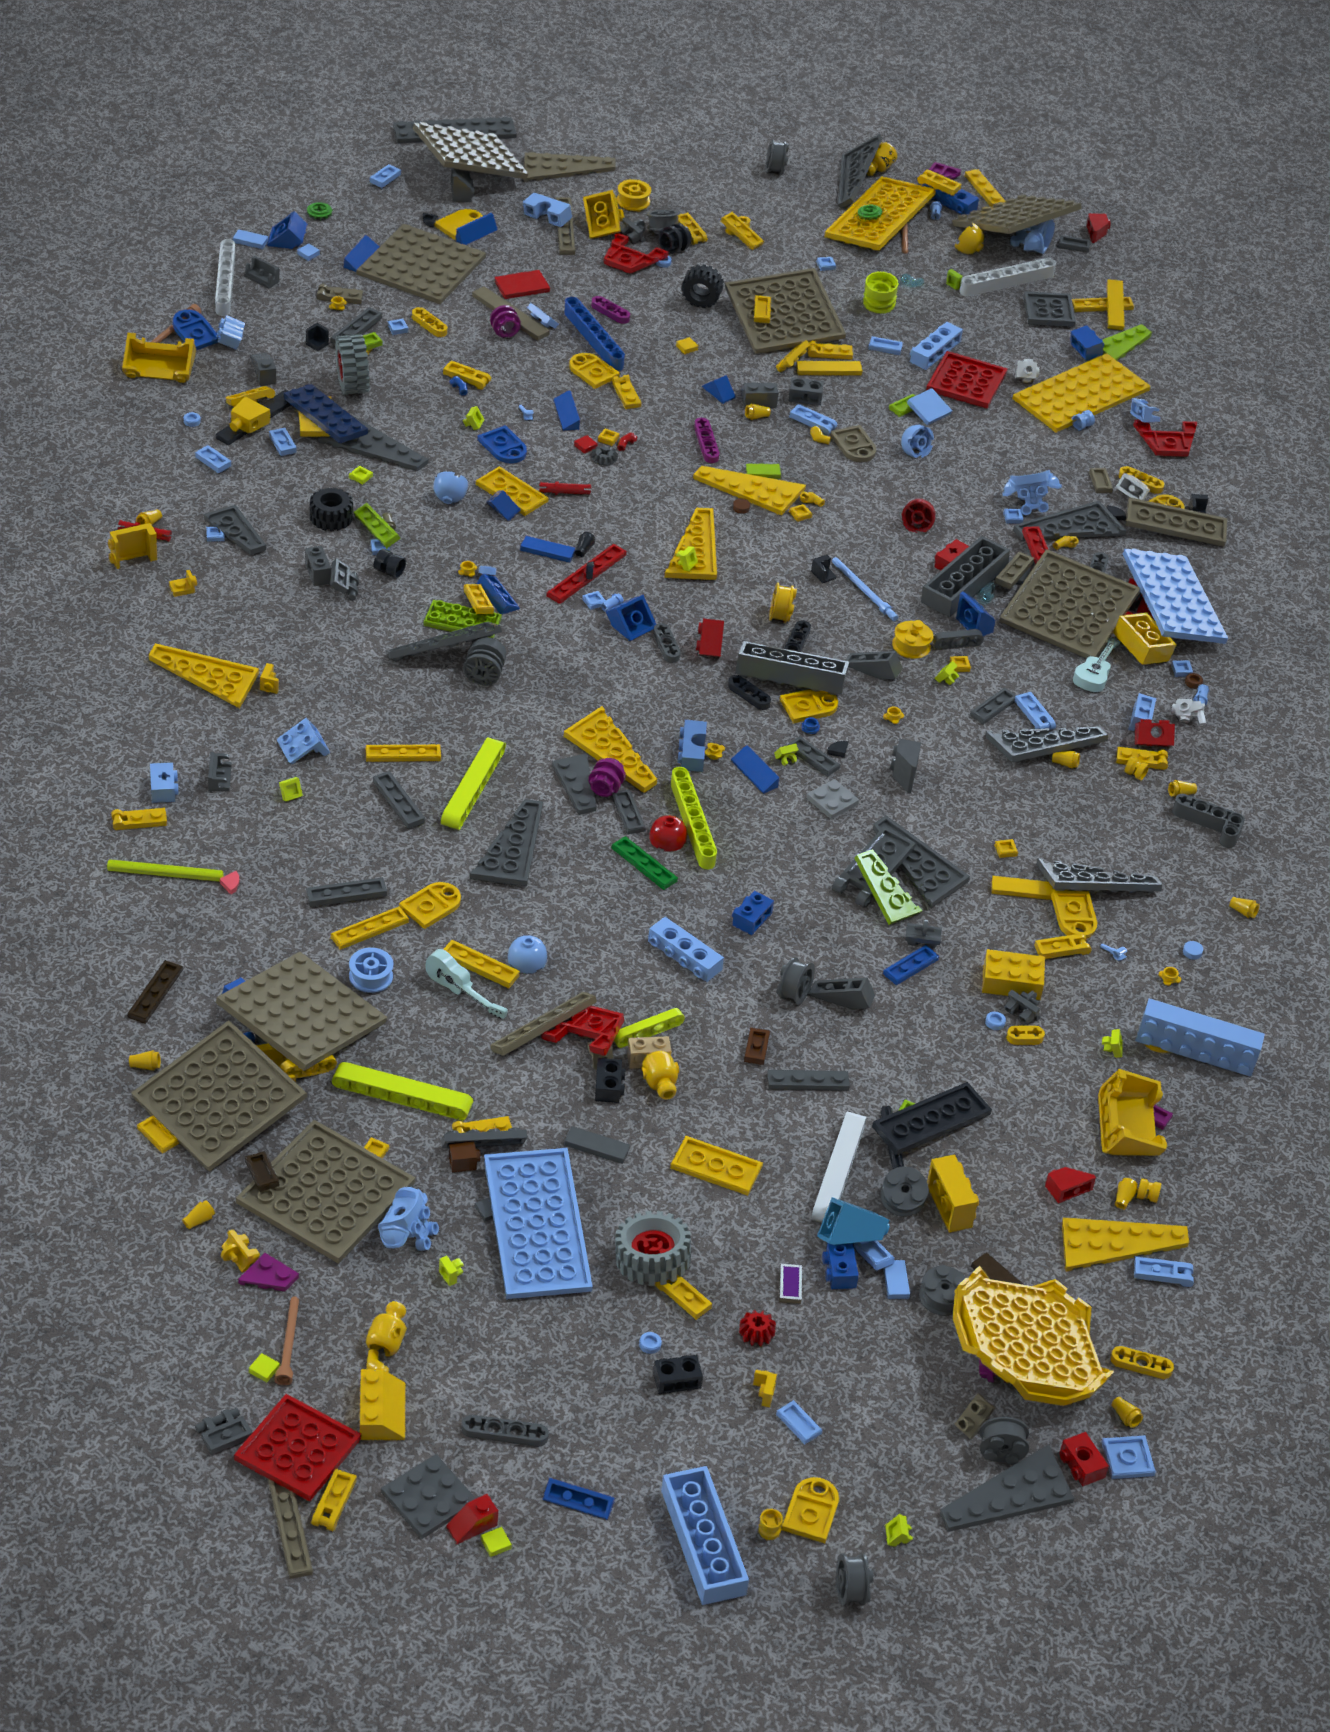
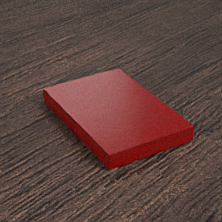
M540 270L497 276L494 280L504 299L550 292V286Z

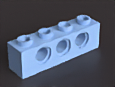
M949 322L939 326L935 332L912 348L910 362L927 370L944 356L946 351H950L961 342L963 329Z
M667 917L662 918L649 928L648 941L650 944L662 950L666 956L672 957L679 962L682 967L689 969L696 977L708 982L722 971L723 956Z

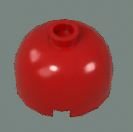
M925 499L911 500L905 505L901 513L903 525L911 532H927L932 528L936 520L934 506ZM915 523L922 524V527L915 528L913 525Z
M671 815L661 816L653 822L649 839L651 844L657 849L659 847L667 852L677 851L687 841V829L684 822L678 817Z

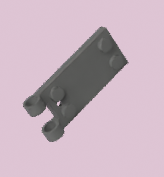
M883 826L859 854L873 849L887 866V871L892 875L915 849L916 843ZM854 859L843 873L835 879L832 890L841 895L849 883L858 887L862 891L858 894L855 902L865 908L870 903L873 894Z

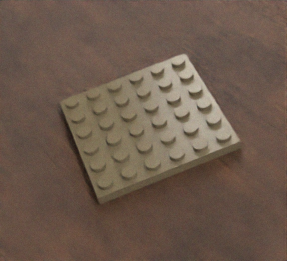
M420 122V124L414 123L413 125L414 131L443 167L527 179L528 177L524 167L509 152L503 142L498 139L497 135L493 133L483 134L480 131L470 132L467 129L444 128L437 124L432 126L424 122Z
M1026 194L1018 195L1016 199H1006L1004 203H994L992 207L986 206L980 211L974 210L968 215H959L952 222L953 226L973 227L972 223H975L981 230L1011 234L1081 210L1082 208L1081 203H1076L1074 200L1036 198L1034 195L1026 196Z
M402 224L357 269V275L441 304L486 258V253L422 229Z
M815 268L725 282L726 292L755 354L793 348L805 340L822 343L845 339L846 337L844 328ZM755 295L771 297L770 323L754 322Z
M1046 549L1000 616L999 622L1086 659L1090 656L1098 657L1112 636L1119 617L1127 613L1140 593V587Z
M298 952L219 995L216 999V1004L303 1071L377 1029L387 1021V1016L302 952Z
M229 1020L131 1093L132 1097L151 1116L153 1115L177 1138L178 1142L209 1172L307 1098V1093Z
M313 1120L271 1162L279 1179V1187L259 1192L253 1180L236 1197V1204L339 1264L388 1212L396 1192L400 1188L412 1187L415 1184V1177L318 1121Z

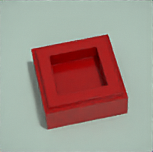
M586 435L575 440L574 446L585 454L592 451V449H596L598 443Z

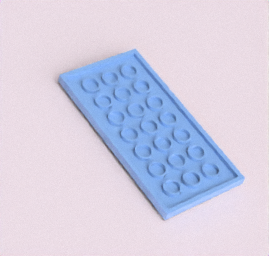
M1124 549L1122 555L1138 587H1140L1142 596L1163 637L1226 644L1228 637L1187 557L1183 555H1170L1168 553L1139 551L1137 549Z
M568 1148L484 1155L506 1299L592 1292L593 1286Z

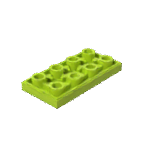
M433 600L424 619L423 626L452 632L484 622L499 625L502 614L495 612L494 614H476L474 609L470 607L447 603L442 600Z

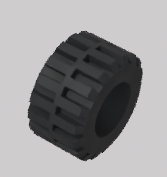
M698 264L696 267H691L687 271L682 283V296L692 306L712 307V304L715 305L719 300L724 287V280L721 279L722 275L718 274V270L712 269L710 265L707 267L706 264L702 266ZM697 284H703L708 289H703L699 287Z
M334 487L315 491L310 497V521L317 528H323L325 531L327 529H330V531L337 529L338 531L341 528H346L353 521L352 496L347 491L344 492L343 489Z

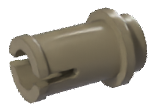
M387 512L383 513L382 518L395 531L396 524L392 520V515Z

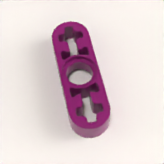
M602 296L592 298L591 307L620 324H626L630 321L629 311Z

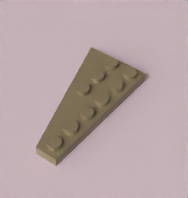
M535 152L525 153L524 169L528 173V177L524 179V182H529L532 179L539 181L542 178L548 177L551 179L571 177L580 173L587 175L588 172L603 173L615 171V158L541 154Z

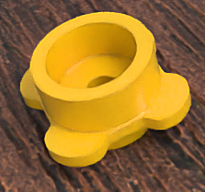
M335 296L331 299L329 308L342 311L345 309L344 306L347 302L343 297Z
M464 561L460 564L459 575L475 576L477 566L472 561Z
M894 706L889 707L887 713L883 714V719L889 720L893 724H898L899 720L904 718L901 709Z
M708 743L705 755L713 760L722 758V752L725 751V747L716 743Z
M1166 967L1158 974L1167 986H1170L1172 983L1181 982V977L1178 976L1179 972L1174 967Z

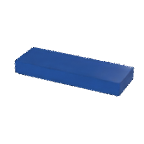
M525 536L520 546V551L569 563L575 554L574 547Z
M925 945L883 971V975L895 985H898L938 961L939 955Z

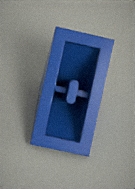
M727 375L702 385L706 391L722 404L736 398Z
M498 490L487 501V504L507 521L511 520L521 510L504 490Z

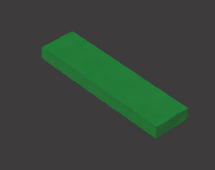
M626 836L612 844L611 849L661 889L665 890L678 882L677 876Z

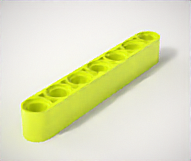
M489 737L486 738L446 806L441 817V825L457 830L461 829L494 772L495 767L502 758L506 748L505 742Z
M676 767L672 770L671 788L699 866L707 870L715 867L717 856L715 843L688 770L683 767Z
M341 1062L338 1065L331 1080L336 1088L378 1099L380 1097V1099L416 1109L419 1108L420 1110L435 1114L439 1113V1115L461 1121L467 1118L473 1104V1099L468 1094L348 1062Z

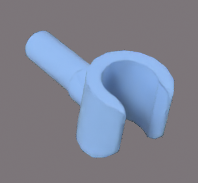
M519 405L524 420H533V410H526L522 405Z
M1103 943L1100 945V948L1113 954V957L1118 961L1127 957L1124 955L1127 952L1125 947L1114 949Z

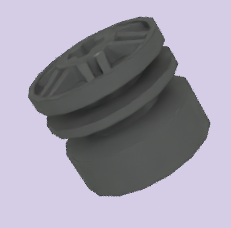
M480 637L475 639L470 645L464 662L463 671L465 676L475 684L490 686L496 683L500 678L502 667L506 661L507 652L505 647L494 638Z

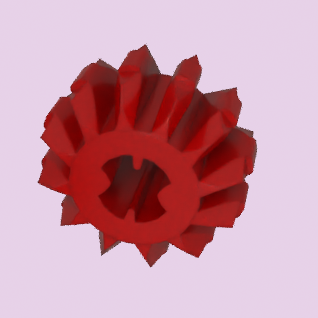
M755 1309L752 1314L746 1312L744 1318L740 1320V1336H743L744 1342L751 1341V1346L758 1343L761 1347L763 1342L769 1344L775 1336L776 1323L772 1320L771 1314L764 1315V1310L761 1313H757Z

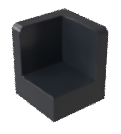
M315 323L307 328L306 345L316 351L329 345V329L319 323Z
M1191 494L1188 505L1189 510L1206 514L1208 495Z
M828 554L814 558L812 561L811 572L822 583L829 582L837 577L829 569L831 557Z

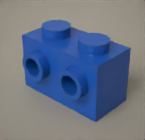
M1088 325L1070 331L1071 345L1086 361L1103 355L1104 342Z
M754 890L750 896L745 897L740 907L734 909L732 925L753 935L772 914L774 900Z
M827 1243L826 1251L822 1253L823 1264H827L825 1278L826 1281H830L831 1289L857 1288L859 1274L853 1243L836 1245Z

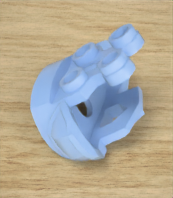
M1053 219L1016 231V236L1011 237L1010 244L1012 246H1019L1022 243L1024 244V251H1035L1044 254L1053 238L1055 230Z
M1050 470L1023 476L1012 475L1005 484L1002 494L1003 496H1009L1017 491L1018 498L1025 500V504L1021 507V512L1024 515H1029L1032 509H1038L1040 512L1045 513L1049 506L1048 503L1042 501V497L1048 493L1047 486L1059 489L1062 487V484H1060L1059 479L1053 473H1050Z
M403 1187L396 1192L392 1206L384 1220L378 1225L380 1237L385 1247L391 1249L399 1248L405 1244L408 1237H416L415 1246L418 1251L430 1249L431 1241L427 1236L436 1235L439 1231V1226L437 1222L427 1221L430 1217V1209L425 1206L428 1198L419 1189Z

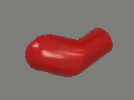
M632 432L627 433L620 438L617 449L625 451L627 443L634 444V441H637V436Z

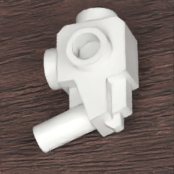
M1178 699L1176 704L1172 705V714H1176L1180 722L1189 723L1192 717H1198L1200 726L1207 724L1204 715L1205 703L1192 701V699Z

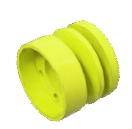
M874 272L868 275L865 280L863 297L865 308L880 314L891 312L896 306L897 278L887 272Z

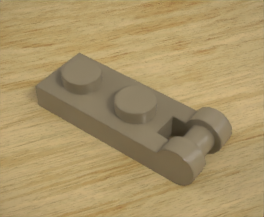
M320 284L316 297L318 300L331 301L333 297L340 296L347 303L361 304L363 290L328 287L326 284Z

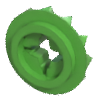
M316 202L307 207V214L310 217H314V219H327L332 214V208L326 203Z
M872 204L864 205L858 209V216L864 220H877L882 214V209Z

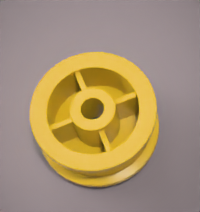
M630 179L618 185L619 195L617 196V203L620 207L640 212L650 205V198L648 196L651 194V187L641 180Z
M779 582L776 583L770 606V621L772 618L783 620L785 624L790 621L794 611L793 600L797 593V589L793 585L785 587L780 586Z
M920 620L901 622L895 628V637L892 642L893 649L905 658H923L931 650L930 643L933 640V632Z

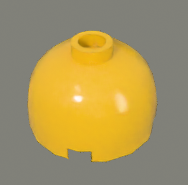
M972 223L973 227L968 226L958 238L959 244L955 243V248L963 254L980 252L984 247L982 244L984 233L975 223Z

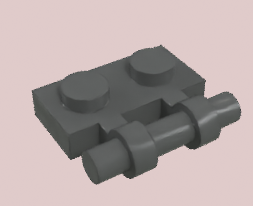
M336 558L332 562L330 586L343 594L347 592L349 599L355 600L358 595V574L356 572L351 573L350 567Z
M237 1407L231 1410H223L221 1414L212 1418L206 1417L202 1419V1422L195 1424L197 1433L206 1430L201 1433V1436L211 1455L246 1441L253 1433L243 1416L234 1419L240 1416Z

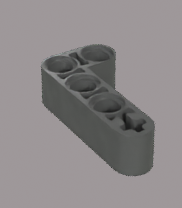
M1187 794L1176 796L1172 810L1173 814L1179 818L1221 832L1219 842L1225 848H1232L1236 845L1245 821L1244 816L1240 813Z

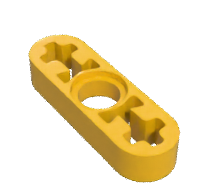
M421 307L412 310V319L434 336L445 337L447 335V325Z
M1129 466L1120 468L1118 475L1120 479L1126 473L1137 479L1144 480L1141 482L1147 485L1150 489L1149 492L1154 494L1163 492L1165 484L1162 480Z
M330 1055L303 1071L292 1061L286 1060L280 1065V1068L287 1075L294 1074L296 1078L332 1071L337 1066V1061L333 1055Z
M1124 1346L1115 1347L1110 1357L1112 1364L1116 1367L1160 1379L1170 1378L1174 1369L1173 1362L1167 1358ZM1144 1360L1148 1365L1140 1366L1136 1361ZM1161 1366L1166 1367V1370H1161Z

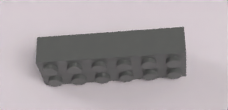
M981 536L923 586L921 603L950 617L958 609L960 592H965L971 597L977 594L1007 566L1010 549Z
M744 641L738 654L735 674L745 678L755 677L760 681H775V683L781 685L790 684L796 688L806 687L816 692L826 691L831 695H842L849 662Z

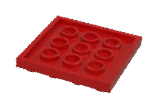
M946 351L927 384L926 391L932 388L939 395L988 409L1007 374L1008 368Z
M285 1394L234 1454V1460L300 1497L311 1501L332 1476L335 1469L341 1465L359 1443L361 1433Z

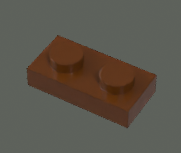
M750 1027L744 1062L764 1065L770 1036L769 1030Z

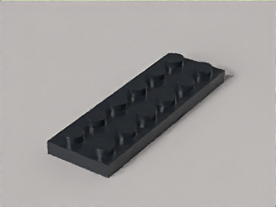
M965 1082L873 1121L872 1128L894 1154L898 1155L989 1116L992 1109L968 1082Z

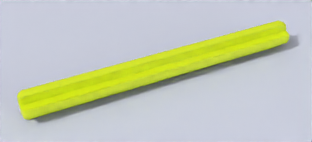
M111 859L107 863V870L114 872L220 882V878L224 877L222 870Z

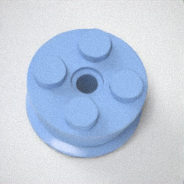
M364 948L351 956L349 961V980L356 989L375 993L385 990L392 983L393 959L384 950Z

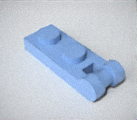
M800 404L790 411V418L810 427H819L823 435L828 436L831 430L837 427L835 420Z
M1032 692L1015 696V703L1035 726V729L1049 728V730H1053L1056 728L1054 719Z
M1135 1256V1279L1176 1283L1184 1287L1194 1285V1278L1191 1276L1193 1274V1265L1190 1263Z

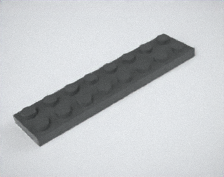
M512 117L393 122L397 143L423 142L413 129L414 123L420 124V122L432 126L437 124L444 128L453 127L457 130L467 129L470 132L480 131L483 134L493 133L497 135L498 139H513L517 136Z

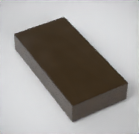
M265 1151L245 1156V1163L259 1192L279 1187V1179Z

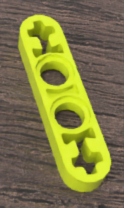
M673 1008L621 1028L614 1042L619 1048L628 1046L629 1038L651 1037L680 1026L684 1022L685 1016L678 1008Z

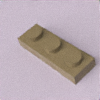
M1018 552L996 577L995 583L1011 589L1033 564L1034 558Z

